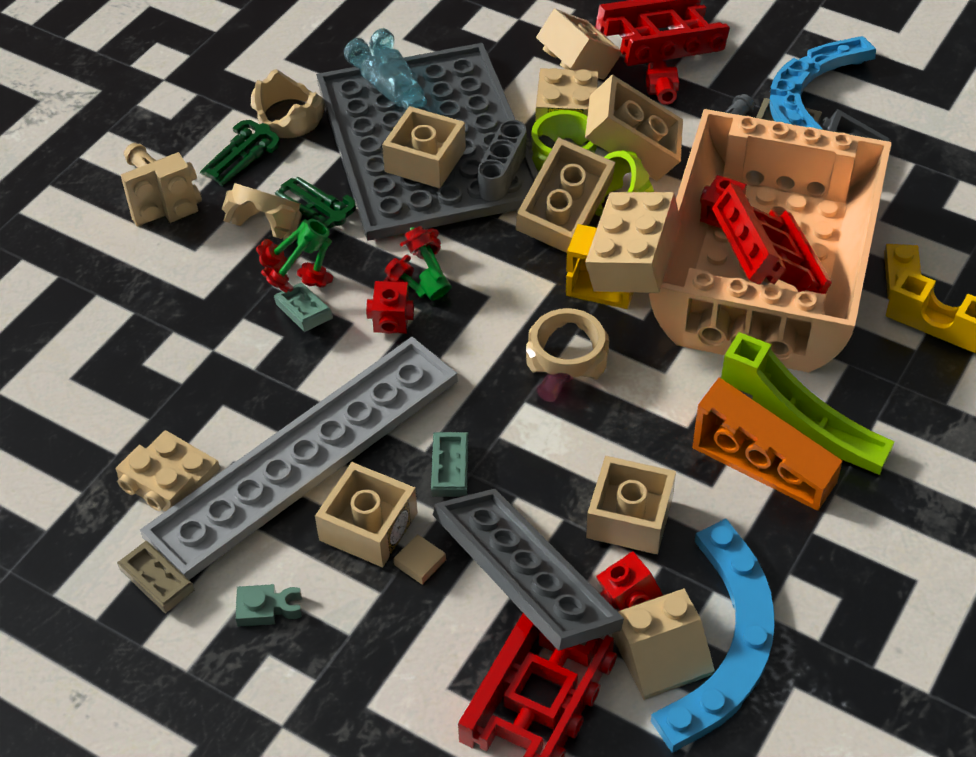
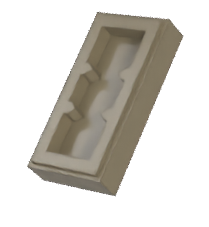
M147 540L117 562L119 570L164 613H167L195 591L193 583Z

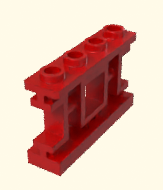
M628 0L600 4L595 25L605 36L619 35L622 38L620 53L622 55L626 54L624 62L628 66L723 51L730 31V27L727 24H722L721 22L707 23L704 19L707 7L704 4L700 5L701 0ZM665 27H668V29H669V30H665V31H659V30H658L659 28H665Z
M730 183L716 201L712 210L749 281L760 285L767 277L768 281L775 285L779 279L796 287L798 292L806 290L826 294L832 281L792 213L785 210L779 217L778 213L774 210L767 214L752 207L741 188Z
M523 613L458 722L459 742L471 748H474L477 743L480 745V749L487 752L495 737L498 736L526 749L527 751L523 757H565L566 749L563 747L569 737L574 739L577 736L583 723L584 717L581 714L585 706H593L601 687L598 684L603 673L609 675L615 665L617 653L613 652L614 637L606 635L604 640L597 638L587 641L585 646L578 644L558 651ZM538 635L539 646L553 651L549 661L529 652ZM567 659L588 667L578 687V674L563 667ZM532 673L562 686L550 708L520 695ZM503 696L504 707L518 713L513 724L493 715ZM533 720L551 729H554L557 724L543 751V738L528 731Z

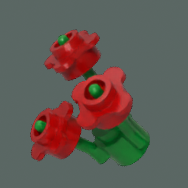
M422 226L411 227L410 231L405 234L407 240L400 243L401 247L407 246L412 255L424 259L429 267L419 275L420 284L411 278L414 268L409 264L411 257L408 254L401 260L394 258L385 268L387 277L384 281L408 282V285L416 291L420 298L427 295L431 301L447 294L452 285L443 274L435 257L441 249V241L437 239L439 235L438 230L433 228L427 230L423 229Z

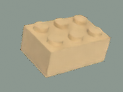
M611 75L590 95L586 139L609 153L622 150L635 152L637 157L642 160L641 163L648 172L649 177L656 181L681 162L682 118L614 75Z
M558 137L517 212L516 230L567 253L577 224L589 225L613 180L615 162Z
M674 192L609 193L585 261L593 291L660 292L681 224Z

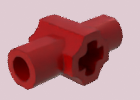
M665 60L650 62L648 65L646 85L648 95H657L658 101L663 105L671 104L676 100L677 91H679L677 67H668Z

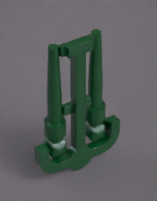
M243 120L233 127V132L238 135L230 140V144L217 154L200 173L218 182L220 186H224L254 160L262 157L264 151L273 153L279 147L280 141L278 135L271 131L268 124H258L252 120ZM260 139H262V140L259 142V146L256 145L255 147H253V148L249 151V154L246 153V151H247L249 148H251L257 141H259ZM239 157H242L243 160L240 161L224 178L220 176V174L224 170H226L233 162H235Z
M296 177V179L290 178L281 184V188L275 192V195L299 203L284 194L290 190L306 201L308 204L305 206L301 204L299 209L307 221L309 219L318 220L328 230L334 226L343 225L347 220L346 218L356 210L355 200L349 195H345L342 197L343 201H339L333 195L326 194L300 177ZM297 184H300L302 187H304L306 190H308V191H309L310 193H312L314 196H312L311 194H309L308 192H306L305 190H303L302 188H300L299 186H297ZM315 207L316 209L330 217V219L327 220L322 215H319V213L313 210V208Z

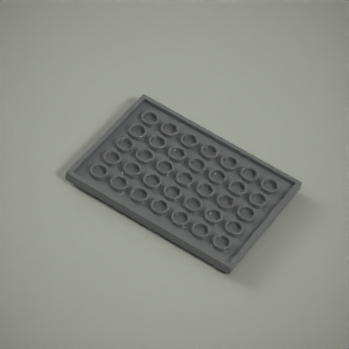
M483 43L316 74L322 98H324L325 109L367 241L407 233L411 227L422 226L423 229L519 210L538 175L527 146L526 155L506 195L502 199L493 202L486 201L478 193V166L499 126L505 121L515 120ZM409 106L465 122L466 150L441 188L390 174L384 170L382 144Z

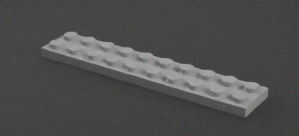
M410 337L141 528L142 538L145 541L147 540L190 580L457 383V373L415 338Z

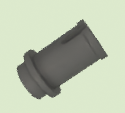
M746 94L738 95L733 99L732 105L725 113L749 116L754 110V101Z

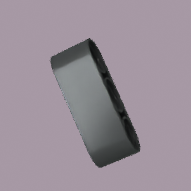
M518 120L503 122L499 126L478 166V193L486 201H498L506 195L526 155V126Z

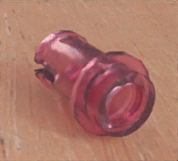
M567 373L547 374L542 383L537 387L536 392L542 399L554 402L566 382L572 381L574 377Z

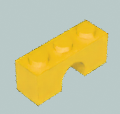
M904 269L892 288L885 316L976 353V297L967 294L962 305L958 307L945 305L935 296V280Z

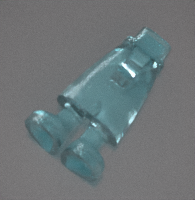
M381 28L375 31L370 38L369 46L361 38H354L346 45L344 57L348 63L361 69V75L398 107H404L406 110L409 106L420 109L427 104V99L423 96V89L401 53L393 49L395 39L388 29Z

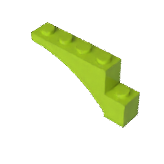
M738 332L724 355L721 379L736 389L753 395L752 400L838 458L880 475L895 441L872 432L850 420L818 398L793 376L771 350L772 344Z

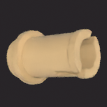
M132 143L124 151L126 162L129 165H135L137 168L156 161L147 153L146 148L142 144Z

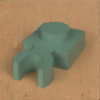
M274 584L238 586L236 596L237 626L275 624V615L281 614L288 619L302 617L300 605H288L291 601L302 600L301 589L289 587L281 593H276Z

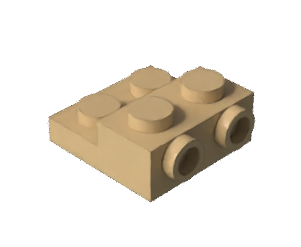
M179 152L121 174L131 217L137 227L163 216H166L171 223L198 212L197 203L201 202L202 198L195 184L192 185V181L197 179V175L192 163H186Z
M164 430L147 448L138 445L115 469L119 478L118 484L126 493L130 495L137 494L145 499L147 504L156 511H167L208 482L220 470V466L215 458Z

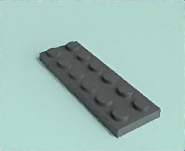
M496 489L435 503L433 516L558 651L621 631L624 618Z

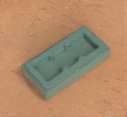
M303 283L294 285L292 292L288 291L285 293L282 291L274 295L276 305L304 332L333 319L331 309Z
M433 432L431 497L467 496L468 432Z

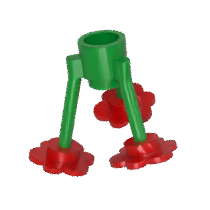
M315 219L303 220L299 228L280 245L274 244L269 239L262 241L261 245H258L256 248L257 253L260 255L259 261L265 267L262 269L261 274L266 277V280L272 286L279 288L285 293L288 291L292 292L294 288L288 282L289 277L286 273L303 251L313 253L319 250L315 263H303L301 268L297 270V275L302 277V282L307 286L316 285L324 288L327 284L332 283L333 275L326 272V268L322 266L326 250L332 243L331 239L328 238V228ZM298 238V246L287 260L284 256V250Z

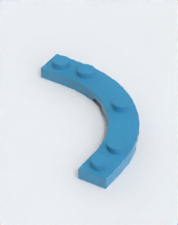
M864 36L824 44L808 50L807 56L799 60L791 59L777 72L771 85L769 106L774 121L823 130L807 112L801 101V94L804 88L813 79L829 70L849 64H861L863 61L875 59L876 48Z
M727 519L697 532L694 542L719 573L729 592L732 606L735 609L734 636L725 659L705 683L685 697L651 714V723L672 753L721 726L741 708L742 703L750 695L754 687H757L772 647L775 626L774 606L766 576L757 558Z

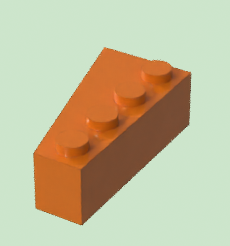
M720 377L698 404L693 449L819 511L838 481L843 460Z

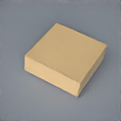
M418 534L394 557V565L422 585L446 561L445 552Z

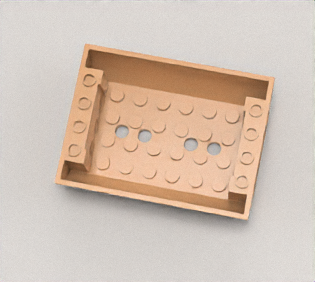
M704 109L676 197L681 224L660 292L649 293L653 313L666 335L677 346L725 355L738 332L772 344L771 350L786 368L808 373L822 367L835 358L847 345L855 327L891 142ZM720 175L747 184L745 197L749 199L752 207L767 214L774 210L779 216L785 210L792 213L832 281L827 293L821 294L806 290L798 292L796 287L779 279L774 285L768 281L767 277L763 282H766L768 285H758L749 281L723 229L700 222V198L706 185L710 186L715 177Z

